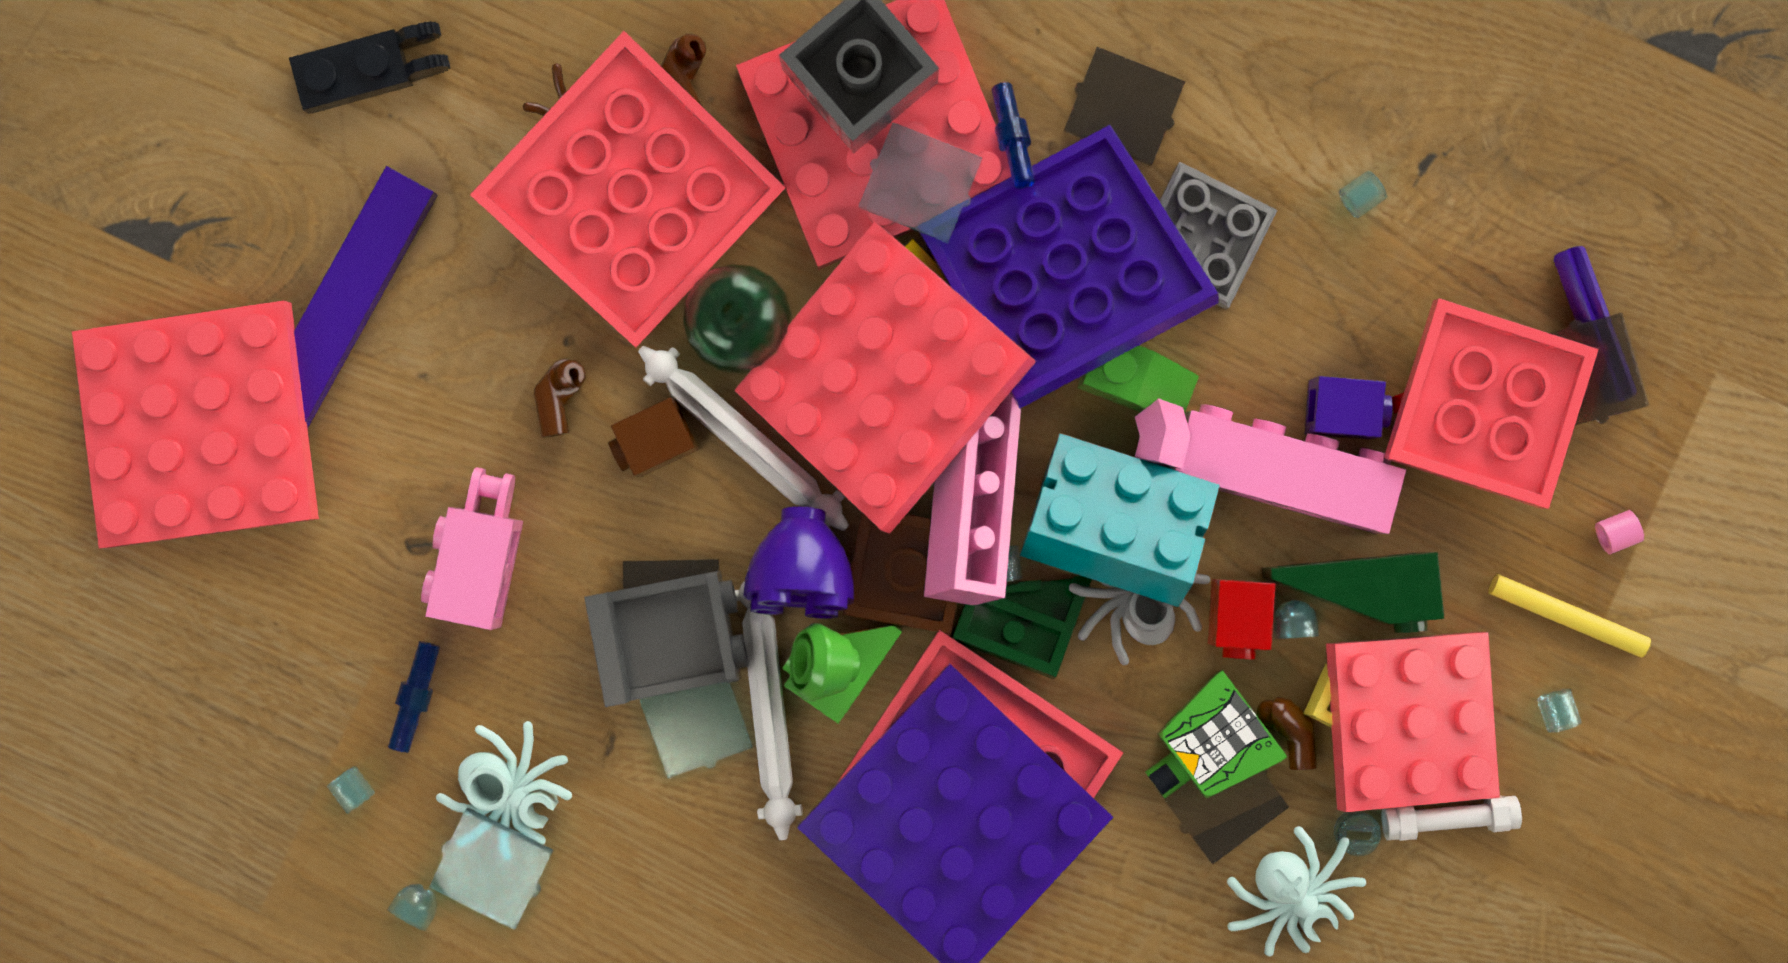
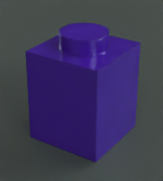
M1325 376L1310 379L1308 381L1304 434L1310 433L1320 436L1367 440L1382 437V428H1388L1390 425L1393 408L1392 397L1385 395L1386 382Z

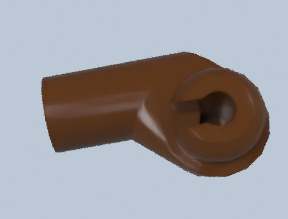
M690 33L673 41L661 67L701 105L692 81L706 55V45L701 37Z
M562 359L555 362L535 386L534 397L542 438L569 433L564 406L584 384L586 379L584 367L576 360Z
M1277 697L1274 701L1265 699L1257 708V717L1266 729L1275 728L1278 733L1287 739L1289 769H1316L1315 732L1311 717L1303 714L1304 711L1290 699Z

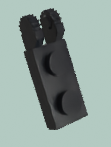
M436 21L418 23L403 27L397 32L395 29L290 57L289 61L303 111L307 114H313L413 86L412 82L448 71L451 68L448 56L445 54H431L411 60L408 63L404 54V49L427 44L439 39L442 36L439 23H436Z

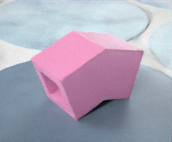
M1157 399L1135 416L1140 435L1135 458L1163 467L1183 469L1191 437L1183 407Z

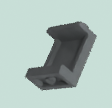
M721 571L584 597L605 707L708 685L736 682L741 679L740 668L749 666L743 634L733 636L729 616L731 613L738 612L733 581H723Z

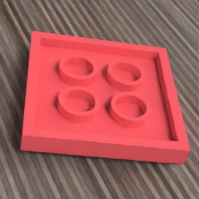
M1440 298L1433 300L1383 459L1530 506L1549 509L1599 349Z
M1488 632L1326 643L1328 677H1330V712H1332L1333 723L1331 728L1337 810L1354 812L1500 798Z

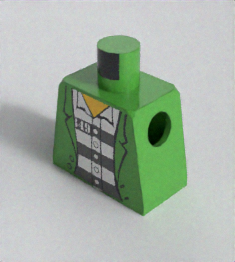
M1222 670L1215 673L1157 733L1171 753L1146 770L1145 773L1164 799L1190 780L1205 798H1208L1287 758V755Z

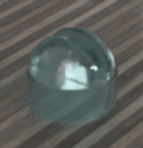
M1298 600L1289 601L1282 604L1275 612L1273 622L1275 639L1319 636L1318 619L1315 610L1306 602Z
M1363 811L1346 812L1336 821L1334 837L1337 844L1342 837H1347V831H1372L1370 840H1349V845L1346 849L1347 853L1353 856H1365L1372 853L1379 846L1381 829L1378 822L1371 815Z
M411 884L403 887L396 894L387 910L408 924L426 931L435 917L438 906L435 894L431 889L424 890L421 884Z

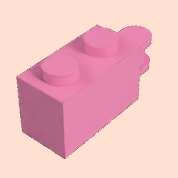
M476 467L471 476L465 508L448 507L446 517H439L433 535V548L439 549L435 571L429 570L427 572L421 593V601L428 604L425 617L488 630L501 628L523 525L521 520L508 518L515 487V475L506 473L503 478L486 475L485 469ZM482 497L497 499L494 515L479 512Z

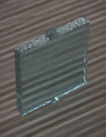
M893 122L878 159H873L870 162L873 172L859 203V208L949 243L963 207H968L971 203V198L968 194L982 162V157Z
M724 682L639 699L667 778L704 765L709 769L714 768L717 760L753 748L731 683Z
M467 807L452 839L446 841L441 848L444 856L429 887L515 930L531 897H536L541 891V886L538 883L554 850Z

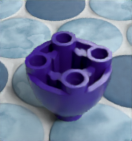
M786 507L782 509L781 521L769 531L758 545L747 570L743 595L745 599L751 600L750 612L779 615L783 614L784 607L805 608L806 617L834 619L838 618V611L847 610V606L854 603V584L851 567L844 548L826 524V511L812 507Z

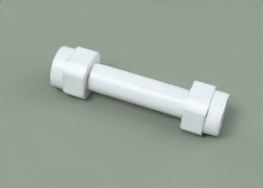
M1500 796V798L1484 799V804L1421 810H1415L1414 806L1382 809L1381 819L1386 840L1403 841L1417 839L1418 832L1482 826H1487L1488 830L1492 832L1520 829L1522 813L1516 796Z

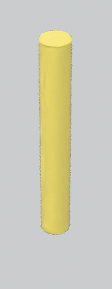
M1496 574L1491 581L1488 590L1490 595L1640 658L1644 657L1649 650L1651 639L1647 636L1502 575Z

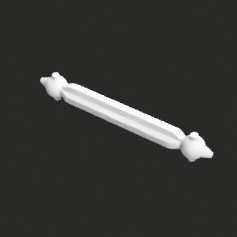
M642 346L638 352L645 363L647 374L643 378L645 383L651 386L654 382H666L673 399L792 503L826 511V524L845 531L849 524L842 514L840 502L844 499V496L836 490L832 495L821 494L816 480L694 373L678 369L676 358L680 353L672 347L669 351H655Z
M744 581L740 589L735 590L737 601H741L748 608L742 625L749 664L747 669L760 783L769 798L765 807L759 808L757 814L759 820L765 819L770 826L774 827L779 840H786L790 825L794 822L796 816L803 815V808L801 804L795 805L788 798L793 784L775 619L772 615L750 612L751 600L745 599L743 595Z

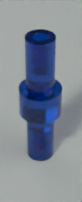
M1009 82L998 83L992 87L991 91L999 121L995 126L1000 151H1006L1014 187L1017 189L1028 188L1035 183V178L1027 148L1031 144L1027 121L1019 115L1013 85Z
M419 641L408 680L407 682H401L395 704L400 707L388 744L390 749L405 753L410 752L421 712L428 711L433 694V689L429 688V684L439 654V645L425 641Z

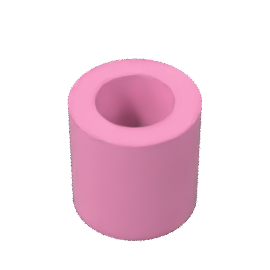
M1631 510L1595 524L1598 540L1608 554H1613L1644 541L1642 526Z

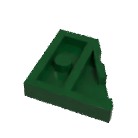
M1078 576L1066 580L1043 582L1041 580L1006 585L1005 598L978 605L964 604L952 638L965 646L1045 677L1055 679L1085 597L1072 593L1069 590V585L1076 583L1083 587H1089L1092 579Z

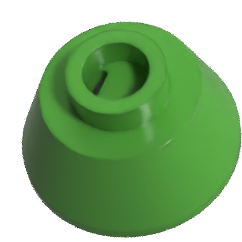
M813 623L798 633L791 650L790 677L794 689L805 700L816 701L843 692L849 683L854 682L857 678L860 666L859 654L855 648H852V644L847 637L819 623Z

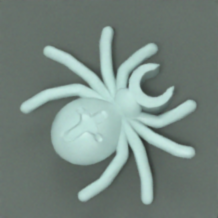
M526 721L523 724L524 743L518 768L515 754L501 737L482 725L476 726L475 732L491 741L506 758L507 763L499 755L490 752H478L466 757L459 766L458 781L471 804L459 803L442 793L436 795V800L456 812L473 815H485L491 812L473 830L457 838L458 845H465L477 839L501 817V850L503 856L506 859H510L513 856L510 846L511 818L513 826L520 833L536 844L544 845L546 842L545 837L532 828H543L549 818L536 813L533 803H542L553 811L558 804L557 796L564 800L572 798L570 791L544 779L533 781L550 769L566 764L568 758L565 755L552 757L526 773L530 765L534 742L533 725L530 721Z
M1295 827L1294 834L1305 846L1310 868L1308 869L1304 861L1291 852L1279 851L1264 856L1256 870L1255 881L1261 894L1268 900H1263L1249 893L1236 878L1229 877L1227 884L1240 899L1260 909L1271 910L1246 920L1229 922L1227 925L1230 931L1250 929L1277 918L1266 940L1264 950L1265 955L1272 956L1275 943L1287 921V930L1296 946L1303 953L1310 951V945L1303 938L1297 923L1300 924L1307 938L1315 942H1321L1312 927L1317 919L1328 918L1337 930V917L1326 902L1334 906L1346 920H1352L1354 913L1349 906L1337 895L1326 892L1352 886L1364 887L1366 880L1360 877H1347L1325 882L1346 852L1349 845L1347 837L1340 839L1335 853L1317 875L1320 863L1314 842L1302 827Z

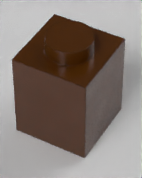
M671 397L611 425L616 437L608 442L611 452L620 469L625 471L630 468L636 477L641 478L699 450L677 401Z

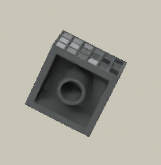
M843 0L779 54L784 73L853 154L938 83L939 67L882 0Z

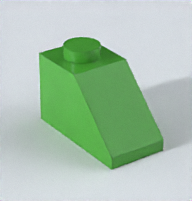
M1139 345L1082 375L1077 388L1138 412H1142L1157 399H1161L1183 407L1185 413L1199 376L1161 354Z

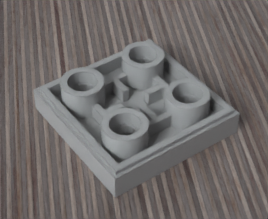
M1179 162L1159 201L1216 288L1219 295V303L1216 305L1227 310L1277 210Z

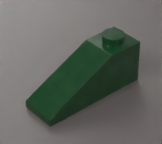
M1417 552L1262 567L1263 579L1372 621L1393 624L1394 633L1428 631V620L1445 619L1438 552Z

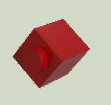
M1211 579L1208 644L1222 647V657L1254 660L1256 649L1272 650L1276 583Z

